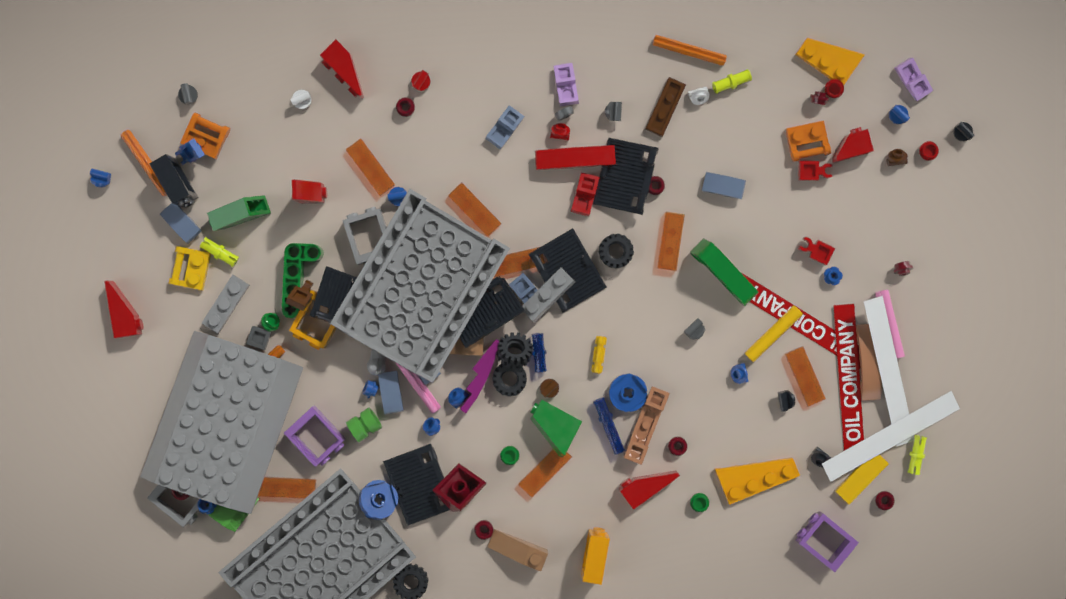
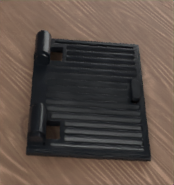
M609 138L607 146L615 145L616 164L602 166L593 204L643 215L644 204L648 196L655 167L654 162L659 148ZM644 152L649 153L647 162L642 161ZM634 197L638 198L636 206H632Z
M573 228L529 253L531 260L545 283L560 268L575 281L565 292L570 301L565 303L562 296L556 301L562 313L607 288ZM541 254H544L547 262L544 264L539 258Z
M326 266L310 316L331 323L357 277ZM320 306L328 308L327 313L319 311Z
M497 276L491 281L459 336L465 348H468L525 312L505 278ZM500 284L503 289L495 294L492 289Z
M431 443L383 461L391 484L398 494V502L407 526L450 510L446 505H440L438 496L433 492V489L444 479V475ZM427 452L428 455H429L430 461L424 463V460H423V457H422L421 454Z

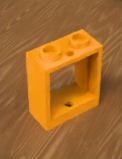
M311 290L310 293L313 294L312 300L304 311H299L289 331L293 333L292 336L300 341L305 339L310 342L309 345L320 350V348L325 349L336 327L330 325L322 341L297 329L311 302L316 298L317 291Z
M594 527L593 530H588L581 569L582 582L602 585L610 541L608 533L603 528Z

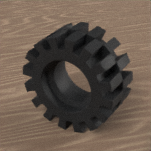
M618 233L607 236L599 246L600 259L610 268L626 266L634 255V247L631 244V240L625 235ZM612 244H620L623 247L624 252L620 258L615 259L610 256L609 247Z
M511 332L510 336L505 334L504 338L501 337L498 344V360H501L502 365L506 363V368L513 366V369H516V366L521 369L523 365L527 366L533 351V345L530 343L531 340L529 338L526 340V335L524 334L521 337L518 332L517 335H514V332ZM508 348H519L522 353L512 354L508 351Z
M506 363L504 365L500 364L493 373L492 381L494 387L502 395H518L523 391L527 382L524 368L519 369L518 366H516V369H513V366L506 368ZM508 371L514 372L517 375L516 384L506 386L502 381L504 373Z
M410 563L394 576L393 588L396 590V594L401 596V599L421 598L427 590L429 581L427 572H424L423 567H418V564L412 565ZM408 575H414L418 579V586L414 589L406 588L403 583L404 578Z

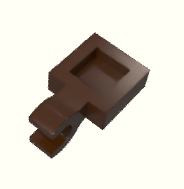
M306 280L301 288L295 286L288 295L286 303L304 311L312 300L313 294L310 291L314 283Z

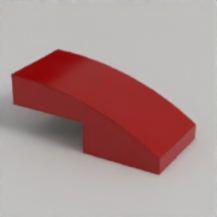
M581 172L571 212L589 217L600 177Z

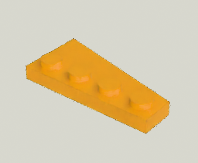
M792 457L725 468H714L729 505L800 476Z

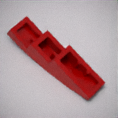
M615 145L536 150V170L615 165Z

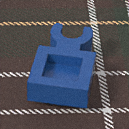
M194 138L180 146V150L175 152L176 156L180 155L183 158V161L180 162L182 165L187 162L192 163L205 155L201 146Z

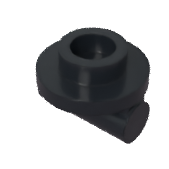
M960 122L954 127V137L959 141L971 140L975 136L972 126L967 122Z
M789 390L778 392L781 412L788 411V409L795 406V396Z
M818 446L813 450L811 456L812 462L824 468L822 463L832 458Z

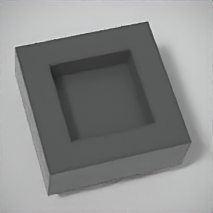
M252 326L246 344L266 350L272 332Z

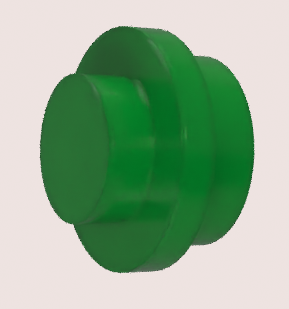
M266 313L261 318V325L265 330L273 332L278 329L280 319L275 313Z
M514 446L504 447L500 454L502 462L506 465L517 463L519 460L517 448Z
M696 493L691 497L690 505L694 511L704 512L709 507V499L703 493Z

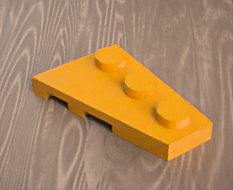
M806 38L795 54L829 79L840 80L843 85H845L865 56L862 53Z

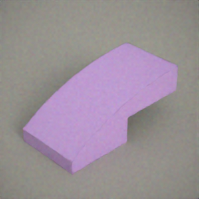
M910 57L894 67L901 81L916 101L933 91L925 74H921L914 58Z
M573 64L555 65L554 74L560 107L579 104Z

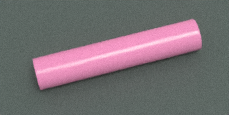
M889 290L875 292L876 298L883 296L896 357H904L905 354Z

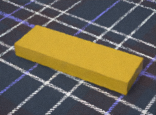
M879 454L858 466L834 491L850 505L889 463Z

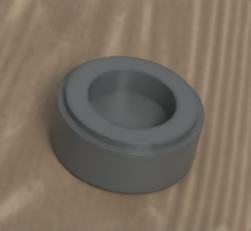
M572 106L556 112L554 115L560 121L573 115L574 110Z

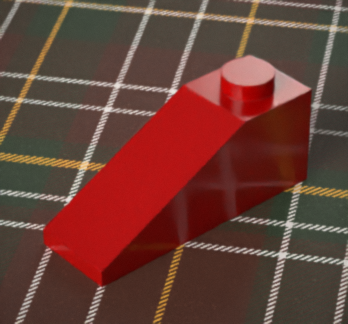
M292 180V200L301 204L324 203V199H327V187H324L323 183Z
M104 281L114 338L142 334L144 326L138 313L114 281Z
M677 471L634 477L632 479L627 478L620 484L619 490L634 510L680 475Z

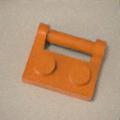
M195 112L180 143L184 145L194 138L201 146L205 155L217 160L231 128L227 126L222 127L202 118L200 114ZM199 124L219 133L218 139L196 130V125Z
M824 120L785 129L793 162L815 155L831 154ZM821 141V147L798 151L796 147Z

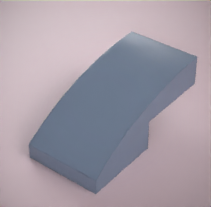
M509 105L485 139L501 150L525 116Z
M706 172L702 191L742 199L746 180Z
M171 203L160 213L163 219L187 244L202 231L180 206Z
M524 273L509 284L524 304L538 291Z
M391 371L378 375L384 414L404 411L398 372Z

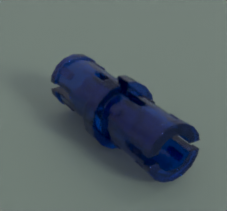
M543 333L531 334L535 372L547 371L545 361L547 351L544 348Z

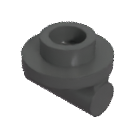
M185 83L181 84L178 97L184 104H193L198 98V92L193 86Z
M609 102L605 108L606 117L609 121H621L622 102Z
M697 318L684 330V333L689 339H700L705 332V327L702 321Z

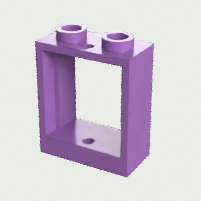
M315 405L284 432L315 467L318 464L323 466L330 459L328 455L333 450L337 453L344 446L342 442L346 439ZM314 416L337 438V441L319 458L296 435Z
M818 511V513H814L809 518V524L799 530L795 541L833 572H836L859 542L825 514ZM823 521L845 537V540L828 560L806 543Z

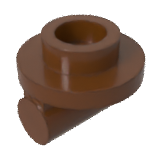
M901 149L890 151L888 153L887 166L907 164V153Z
M546 379L540 385V393L545 398L555 397L559 392V384L554 379Z

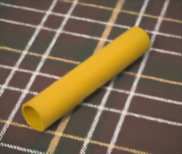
M793 305L744 354L754 363L803 315L802 312Z

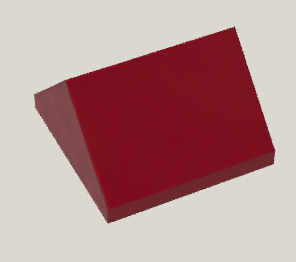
M458 463L433 489V492L452 512H460L487 483Z

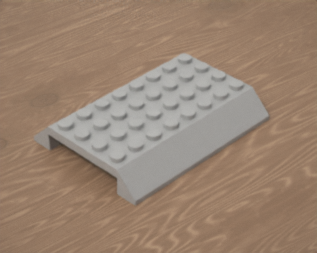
M409 189L330 324L433 383L510 248L496 239H489L426 201L427 198Z
M194 331L140 477L199 499L251 514L304 367L205 333Z
M340 468L218 573L230 587L233 586L243 599H369L415 559L416 556L385 519L377 520L365 516L359 505L360 489Z

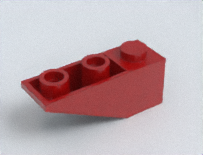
M335 39L320 54L323 59L321 63L328 70L332 68L336 72L334 76L341 84L346 82L350 86L348 91L355 98L359 96L363 99L364 95L352 56Z

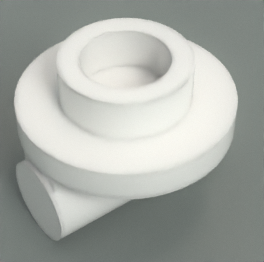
M707 87L688 91V96L693 104L701 105L709 99V92Z
M305 90L296 91L291 98L293 106L298 109H306L312 101L311 95Z

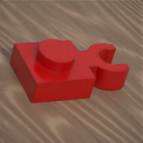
M799 161L798 181H818L819 175L826 179L831 178L832 174H826L825 168H831L833 165L827 163L819 167V161Z
M803 237L802 240L806 241L808 246L806 248L799 246L798 249L802 252H811L809 258L825 266L828 265L835 248L820 240L813 244L810 238Z

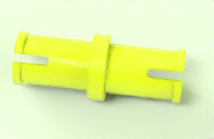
M746 69L745 71L734 75L729 74L726 78L712 82L714 92L718 94L724 90L735 89L740 84L752 81L750 71Z
M207 237L203 239L204 242H201L200 248L214 255L215 259L219 258L231 265V267L235 266L239 256L234 255L226 250L225 246H219Z
M915 435L913 448L909 454L911 459L908 473L920 475L922 459L925 458L924 449L927 437L921 436L920 441V435Z

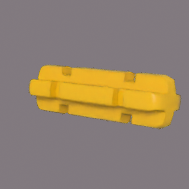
M596 336L595 339L597 346H594L592 361L594 364H592L591 369L593 373L600 374L603 372V366L601 365L604 363L606 350L604 345L607 342V338L604 336Z

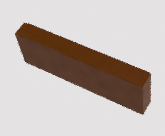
M668 77L645 130L663 137L686 84Z

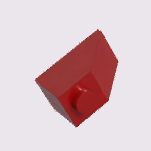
M859 127L850 130L851 134L844 137L832 158V162L835 163L873 152L874 149L868 129L862 130Z

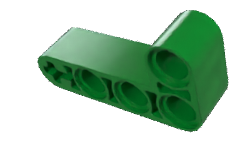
M703 238L690 251V254L699 263L706 266L743 306H746L758 294L756 288L712 242Z
M290 243L285 248L282 313L286 318H296L300 309L296 308V312H292V315L288 311V308L292 306L286 303L289 295L288 289L292 285L300 288L303 286L304 262H318L323 258V249L318 245ZM293 247H297L299 254L293 258L290 251ZM312 248H317L318 250L316 258H311L309 255ZM292 266L298 268V274L294 277L289 273Z

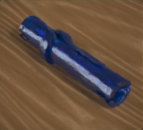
M602 397L594 400L593 403L599 415L598 420L602 422L614 455L624 452L625 449L613 422V414L609 412L604 400L605 398Z

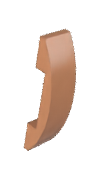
M869 324L856 325L857 344H859L861 368V401L880 400L882 381Z
M653 386L651 387L624 454L625 459L642 465L653 432L670 393Z

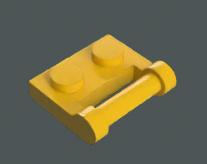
M176 246L175 252L177 253L172 278H169L168 284L204 290L211 253ZM184 254H189L184 281L179 280Z

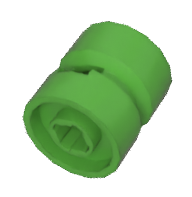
M370 407L362 411L360 417L355 416L346 422L350 432L359 443L369 437V432L374 434L382 428L379 419Z

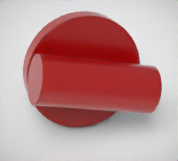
M424 70L415 73L411 79L412 87L418 91L428 89L431 83L429 74Z
M557 123L552 126L550 138L569 141L570 128L566 124Z

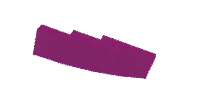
M498 339L493 342L472 369L477 373V376L466 388L472 394L460 408L464 413H467L488 379L495 361L499 344Z

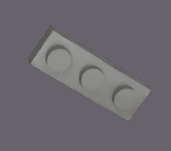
M560 268L522 306L525 310L524 313L533 322H536L575 281Z
M232 275L202 321V324L216 333H220L250 285L237 276Z

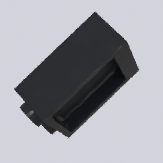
M165 154L149 163L173 205L187 208L195 203V199L199 198L176 158Z

